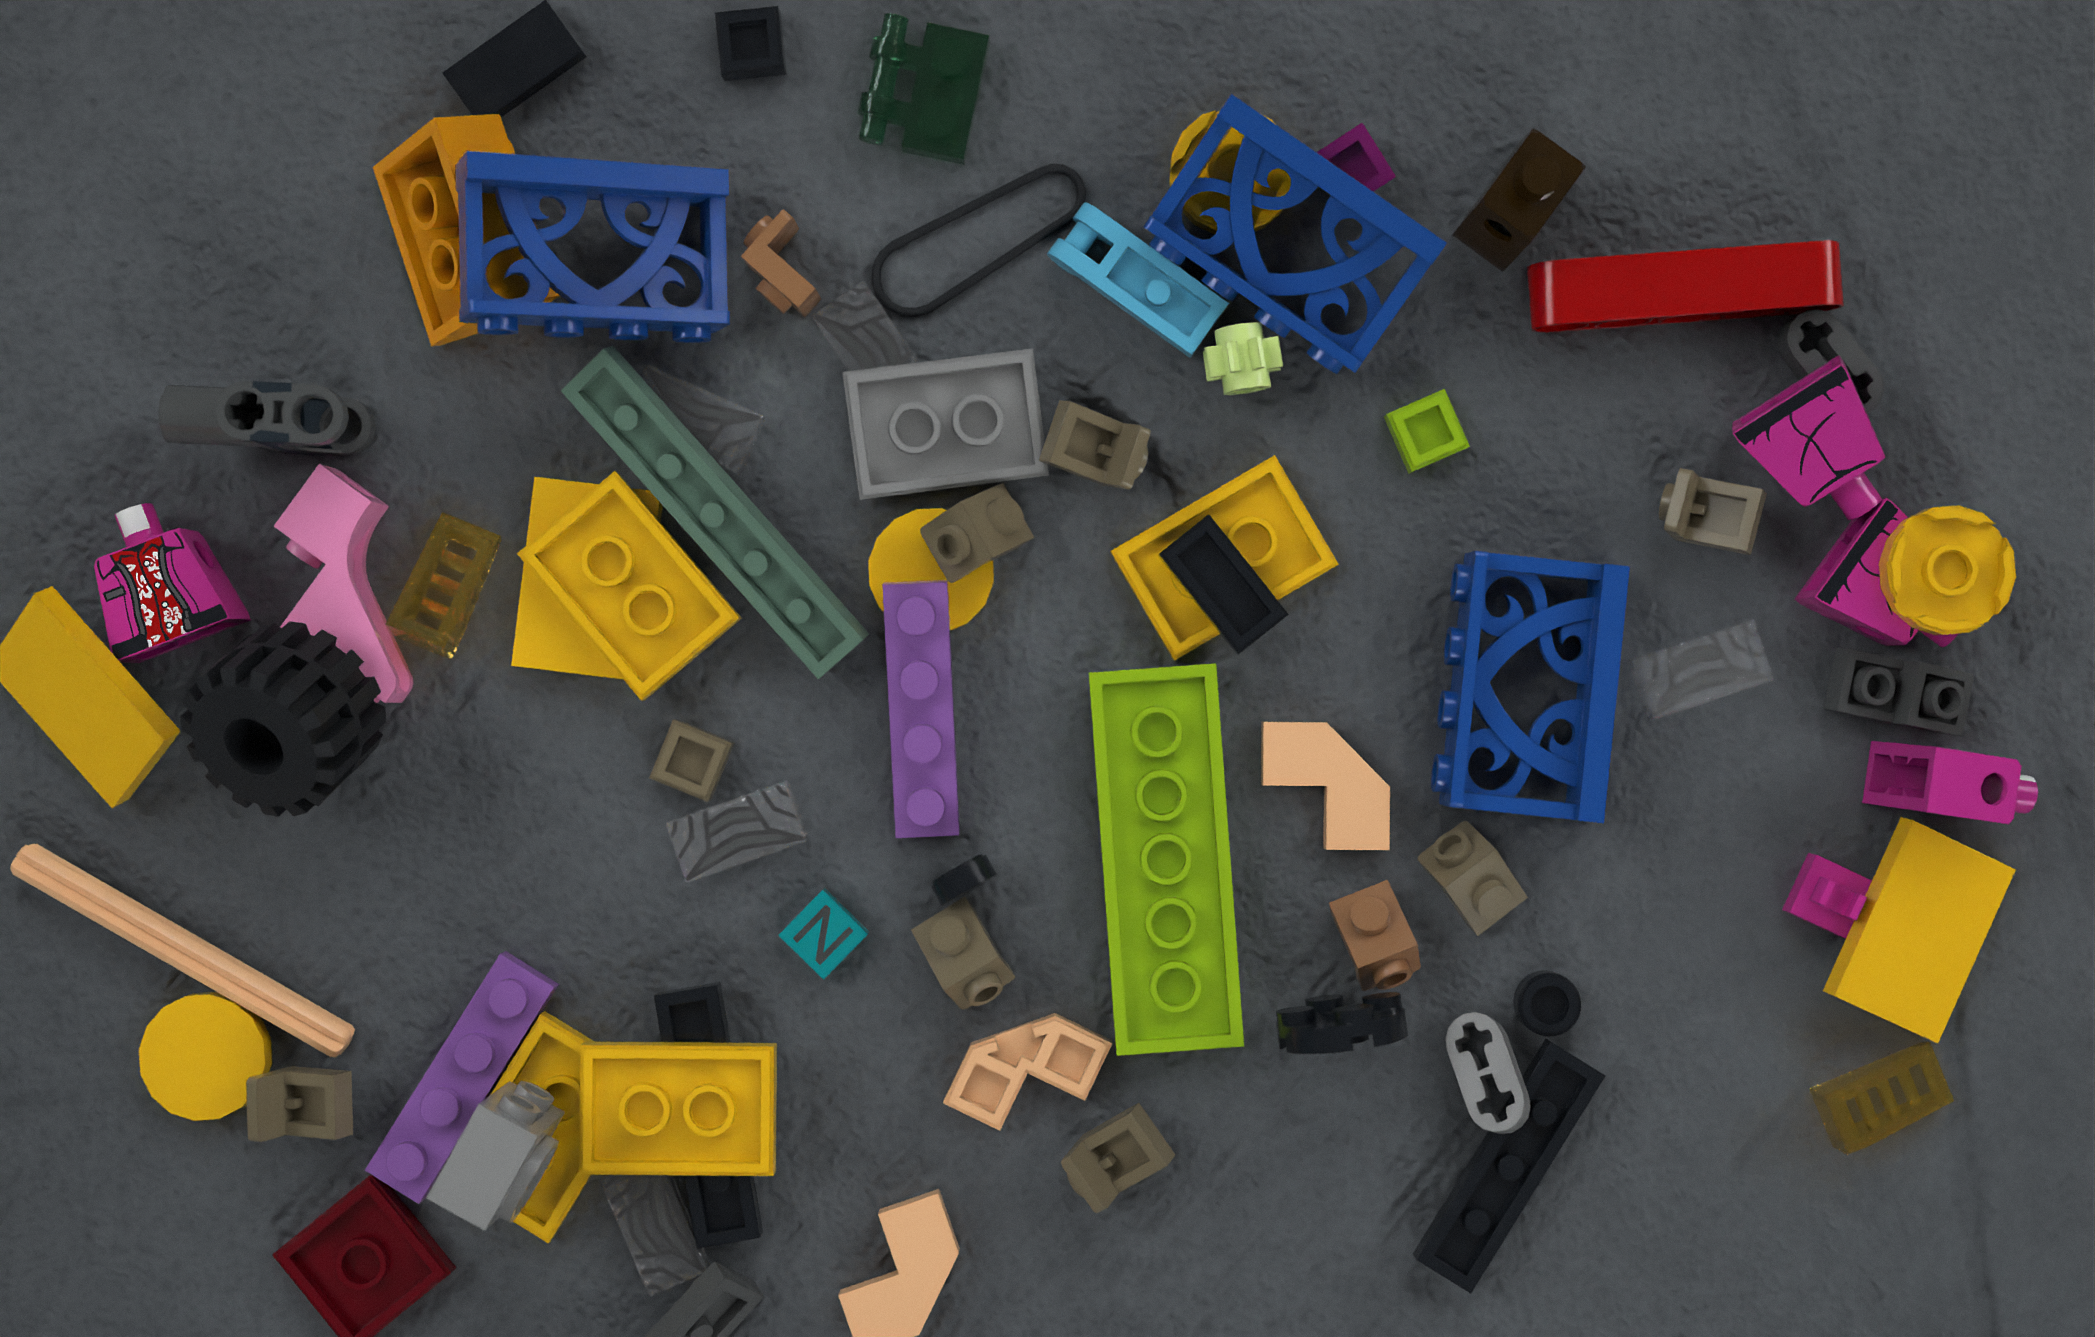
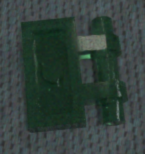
M884 14L880 36L873 37L869 58L874 61L868 92L861 93L857 111L859 115L863 116L858 139L869 144L883 145L887 123L905 127L901 145L903 152L964 165L986 64L990 36L927 22L922 47L910 45L905 42L909 19L898 14ZM899 68L917 72L910 103L893 98Z

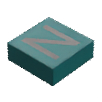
M824 888L778 936L824 980L869 934V931Z

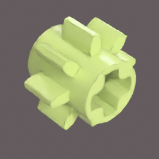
M1259 322L1235 324L1216 329L1214 331L1216 346L1205 347V351H1202L1207 381L1221 379L1224 395L1246 394L1270 388L1269 372L1280 371V367H1283L1279 336L1264 338L1262 323Z

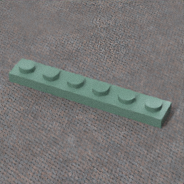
M614 346L603 348L561 390L565 397L817 679H820L869 635L868 631Z

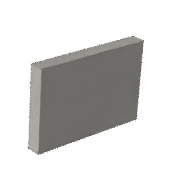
M1033 348L842 372L859 500L1049 476L1048 464L1039 461L1045 440Z

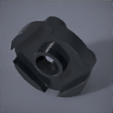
M1397 992L1370 994L1362 997L1363 1004L1344 1005L1343 995L1340 994L1321 995L1305 999L1306 1006L1277 1010L1276 1027L1280 1050L1286 1048L1288 1053L1329 1054L1354 1051L1353 1044L1367 1041L1371 1034L1373 1035L1374 1047L1400 1041L1408 1036L1401 994Z

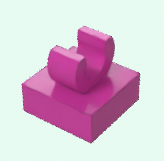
M1808 853L1782 910L1846 939L1854 920L1857 921L1867 897L1865 895L1872 880L1816 854Z

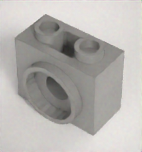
M509 1081L478 1104L426 1199L484 1231L498 1218L512 1223L532 1195L557 1149L559 1141L554 1139L552 1135L565 1111L552 1105L554 1097L543 1088L526 1081H520L518 1085Z

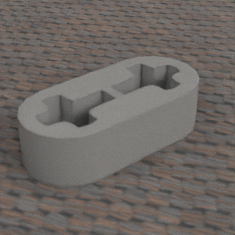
M1477 1012L1461 1015L1449 1026L1445 1041L1467 1110L1473 1121L1482 1129L1498 1134L1512 1133L1521 1128L1526 1122L1531 1105L1529 1094L1508 1035L1501 1024L1487 1015ZM1473 1026L1484 1034H1492L1493 1041L1484 1046V1052L1490 1067L1482 1069L1476 1054L1469 1051L1463 1052L1462 1044L1470 1040L1469 1029ZM1493 1077L1497 1089L1501 1093L1506 1095L1513 1094L1515 1103L1506 1107L1508 1118L1504 1121H1501L1495 1114L1484 1112L1483 1105L1492 1100V1094L1486 1079Z

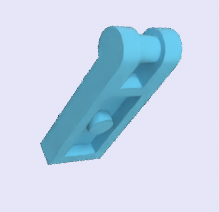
M1084 202L1073 217L1076 225L1065 240L1058 238L1047 256L1059 267L1081 279L1191 358L1229 303L1098 208ZM1096 239L1112 247L1100 264L1085 255Z

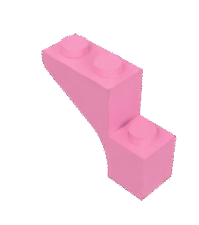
M318 464L274 527L291 539L286 548L297 558L316 569H319L322 563L326 565L280 628L290 621L306 623L310 635L315 636L323 629L337 637L336 647L345 654L352 649L364 661L359 666L365 677H375L381 693L374 698V702L379 703L381 700L384 703H402L413 687V677L372 591L366 573V554L370 538L389 506L340 470Z

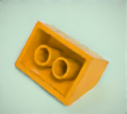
M500 114L434 117L373 166L431 347L444 345L478 334L477 323L459 322V209L455 165L466 151L515 154L514 147L507 137ZM482 193L484 245L497 237L509 235V232L500 213L495 194ZM518 248L497 253L486 267V280L490 288L497 295L506 299L523 297L528 290L527 282L521 276L511 275L503 280L506 270L514 262L524 258ZM550 288L543 302L550 303L560 295Z

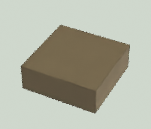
M673 719L649 778L710 802L734 742L678 719Z

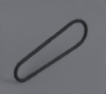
M1051 163L1039 167L891 241L878 253L872 265L871 283L876 297L886 309L900 316L919 317L935 311L1070 223L1081 205L1086 202V188L1083 179L1074 169L1064 164ZM1051 173H1061L1069 177L1075 184L1077 199L1073 208L1068 213L930 303L917 308L902 307L892 302L885 294L881 284V268L886 258L896 249L1042 176Z

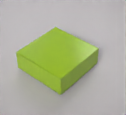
M1445 389L1383 416L1408 474L1470 447Z

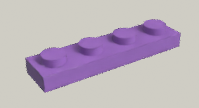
M948 580L884 582L882 587L895 837L959 836L960 822Z
M509 952L500 953L365 1171L414 1202L421 1203L432 1189L478 1104L490 1096L559 984Z

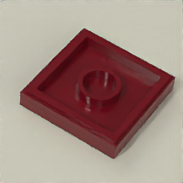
M369 1175L272 1254L338 1337L375 1336L457 1268L393 1188L373 1175Z

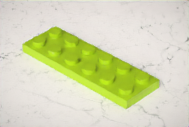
M1216 663L1090 672L1088 677L1116 1055L1244 1047Z

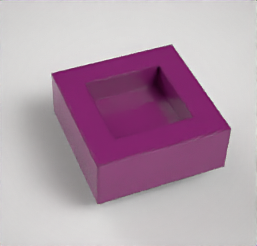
M1360 123L1316 152L1373 192L1396 177L1363 123Z

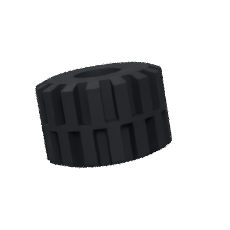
M290 621L282 628L276 622L264 625L253 634L248 635L196 679V683L187 689L182 703L188 710L180 716L181 731L193 738V741L186 746L193 761L203 762L209 770L205 777L217 789L221 785L229 789L233 793L232 800L245 808H248L252 803H256L264 815L279 817L285 810L289 811L293 816L308 813L315 805L319 806L378 747L383 737V734L378 729L386 723V708L374 702V698L381 693L375 677H365L359 669V666L364 661L352 649L345 654L336 647L337 637L323 629L313 636L310 635L306 623Z

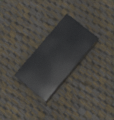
M544 0L442 74L472 115L500 114L503 117L585 59L586 55L549 3Z
M1209 514L1158 554L1159 558L1237 655L1289 615Z

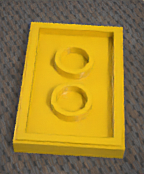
M1275 455L1110 551L1173 661L1220 634L1158 556L1159 553L1208 514L1277 600L1339 565Z
M617 471L612 472L517 553L641 701H645L742 619Z
M534 477L526 545L598 484ZM632 488L661 522L663 505L649 490ZM524 563L511 666L622 679Z
M53 586L34 593L0 644V683L113 809L130 799L181 731Z
M1900 817L1865 895L1867 897L1857 921L1854 920L1823 992L1921 1037L1939 1043L2016 869L1921 823Z
M544 1011L535 1021L491 1094L509 1081L516 1085L520 1081H526L549 1092L554 1097L552 1105L565 1111L552 1135L554 1139L559 1141L557 1149L532 1195L513 1221L549 1243L554 1238L592 1176L579 1175L580 1045L584 1042L595 1041Z
M582 1043L580 1045L579 1175L774 1176L776 1172L777 1043Z

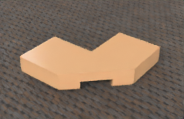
M1261 722V785L1324 786V849L1390 850V786L1327 722Z
M1053 1013L971 1042L946 1093L943 1104L1000 1131L1027 1074L1085 1101L1113 1044L1112 1040Z
M939 1189L879 1209L878 1216L897 1270L840 1290L838 1296L852 1337H915L920 1335L960 1249Z

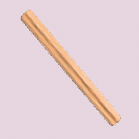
M38 844L25 845L14 858L10 867L14 876L327 1056L337 1057L341 1055L351 1042L355 1029L350 1023Z

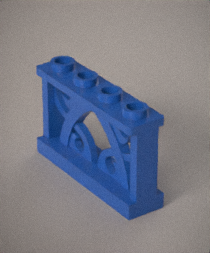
M1232 94L1153 214L1143 226L1155 235L1149 243L1153 249L1181 266L1186 257L1207 271L1201 280L1204 284L1231 302L1234 301L1239 293L1260 307L1254 315L1255 319L1283 338H1286L1291 329L1312 343L1306 353L1335 374H1338L1343 366L1356 373L1421 278L1447 244V242ZM1232 127L1244 135L1237 154L1231 183L1216 178H1198ZM1274 169L1285 170L1290 176L1291 186L1284 196L1270 197L1253 192L1254 180L1265 187L1271 188L1268 185L1267 178ZM1317 187H1320L1330 194L1321 218L1322 239L1326 250L1336 264L1298 273L1268 272L1256 240L1252 212L1253 206L1267 210L1290 208L1306 200ZM1206 191L1230 196V211L1221 207H1213L1199 215L1213 217L1217 222V231L1212 238L1200 239L1191 235L1186 230L1182 213L1183 207L1190 197ZM1346 218H1353L1362 226V234L1358 239L1354 241L1346 240L1354 250L1359 252L1350 258L1339 246L1334 232L1338 222ZM1234 242L1245 277L1213 254L1226 250ZM1405 246L1414 252L1416 256L1381 304L1375 288L1365 275L1382 265ZM1353 281L1365 297L1367 304L1366 320L1353 333L1337 334L1328 329L1322 322L1321 312L1327 304L1335 303L1343 308L1346 316L1349 302L1346 293L1339 286ZM1309 294L1304 307L1305 318L1272 295L1293 296Z
M466 151L455 165L459 209V322L477 323L478 333L487 335L517 334L518 325L544 326L545 336L557 338L584 336V328L609 329V338L615 340L647 339L648 330L672 331V340L682 343L711 341V333H715L730 325V311H728L725 201V198L729 195L728 169ZM482 193L495 194L509 235L497 237L483 245ZM543 198H553L558 201L563 209L562 220L552 226L537 229L534 222L549 218L541 212L539 208L540 200ZM587 200L601 201L604 216L614 232L629 244L644 249L636 261L620 277L599 290L587 284L570 271L546 244V242H551L564 236L579 222L585 210ZM638 203L646 208L648 213L647 220L638 225L649 229L656 228L652 236L633 228L626 221L625 210L629 204ZM689 206L700 207L701 254L685 245L677 243L688 215ZM518 248L524 258L517 260L506 270L503 280L511 275L521 276L527 282L528 290L523 297L506 299L497 295L490 288L486 280V267L497 253ZM668 257H673L688 264L700 280L701 290L699 297L691 306H674L669 304L663 297V286L666 283L671 282L682 289L686 288L682 276L675 269L663 266ZM551 288L569 303H548L543 301ZM639 290L646 307L618 306Z
M1483 551L1466 553L1463 564H1455L1451 578L1450 598L1452 602H1459L1457 628H1448L1444 645L1445 665L1453 666L1450 691L1443 690L1441 692L1437 715L1438 728L1446 729L1444 754L1435 755L1431 772L1432 792H1440V805L1452 808L1604 823L1630 566L1594 564ZM1512 577L1517 579L1530 593L1534 613L1524 618L1520 603L1515 598L1505 594L1504 597L1508 603L1506 614L1502 617L1490 615L1485 603L1487 589L1498 578ZM1539 577L1588 582L1586 598L1575 599L1548 607L1546 593ZM1559 627L1558 637L1560 645L1569 636H1574L1580 641L1581 651L1577 658L1566 661L1558 655L1553 643L1551 630ZM1481 630L1490 636L1497 637L1478 656ZM1537 638L1540 652L1547 665L1560 677L1577 683L1576 699L1561 701L1545 709L1533 722L1528 735H1526L1506 713L1496 697L1490 681L1511 656ZM1474 706L1487 728H1480L1470 732ZM1556 719L1567 721L1572 728V738L1567 744L1561 745L1557 743L1554 739V734H1551L1548 739L1547 750L1540 746L1545 731ZM1484 747L1492 753L1493 760L1486 771H1494L1502 767L1508 760L1510 752L1519 759L1512 777L1505 784L1493 790H1485L1473 782L1469 775L1468 764L1472 753L1477 748ZM1531 768L1546 777L1567 785L1565 802L1515 796L1524 786Z

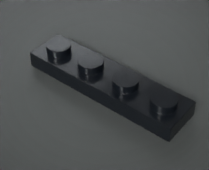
M721 982L663 991L654 995L661 1042L731 1043ZM684 1175L697 1249L761 1237L763 1227L754 1176Z
M1548 1039L1544 1040L1522 1076L1531 1105L1528 1119L1521 1128L1512 1133L1498 1134L1488 1131L1413 1252L1417 1261L1470 1294L1605 1078L1604 1074ZM1513 1094L1510 1095L1498 1115L1501 1121L1508 1118L1506 1107L1515 1103Z

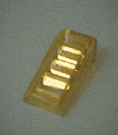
M442 512L386 622L390 631L401 640L445 658L452 659L466 631L502 541L501 536ZM449 539L477 550L474 559L470 560L446 550ZM439 564L466 574L462 583L436 573ZM429 588L454 597L450 607L427 598L426 595ZM422 612L441 620L442 623L439 629L436 630L416 622L419 613Z
M1926 1040L1809 1088L1833 1147L1846 1155L1866 1148L1954 1101L1931 1043ZM1917 1064L1920 1065L1931 1091L1922 1096H1919L1909 1072V1068ZM1896 1075L1907 1102L1900 1105L1897 1104L1888 1079ZM1876 1087L1885 1111L1876 1114L1867 1090ZM1855 1098L1863 1120L1854 1123L1846 1101Z

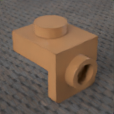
M783 209L774 219L766 215L754 225L744 239L743 244L747 249L741 255V258L748 268L762 279L755 289L783 314L792 306L803 317H806L820 302L821 297L814 286L777 255L799 230L795 219Z
M1388 880L1329 902L1331 915L1354 964L1357 980L1362 991L1374 987L1380 990L1397 987L1409 980L1413 972L1421 968L1418 944Z

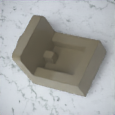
M1059 400L1039 461L1102 486L1129 490L1147 463V443L1151 430L1137 424L1122 423L1071 401Z
M1680 468L1675 484L1667 483L1664 488L1659 506V519L1665 521L1664 530L1677 541L1751 555L1767 493L1760 488L1699 477L1693 470Z
M1004 483L960 501L920 529L924 541L950 583L962 579L982 565L1021 547L1035 538L1024 520L1020 506L1012 499Z
M1468 821L1461 822L1451 831L1441 835L1434 844L1418 856V861L1422 867L1440 885L1466 925L1477 936L1528 898L1496 848Z
M966 897L961 898L911 929L943 991L961 1010L971 1006L984 1005L992 1001L1002 992L1003 986L1015 978L1010 966L999 954L974 907Z
M291 1066L248 1078L246 1082L248 1139L250 1141L264 1142L284 1135L337 1140L353 1135L352 1071Z
M1138 1102L1083 1134L1061 1160V1165L1067 1173L1073 1190L1086 1200L1095 1213H1099L1107 1209L1120 1192L1168 1166L1175 1153Z

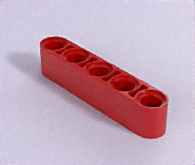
M1831 240L1558 259L1527 266L1531 329L1533 332H1561L1799 315L1807 310L1820 309L1831 311L1844 306L1839 242Z

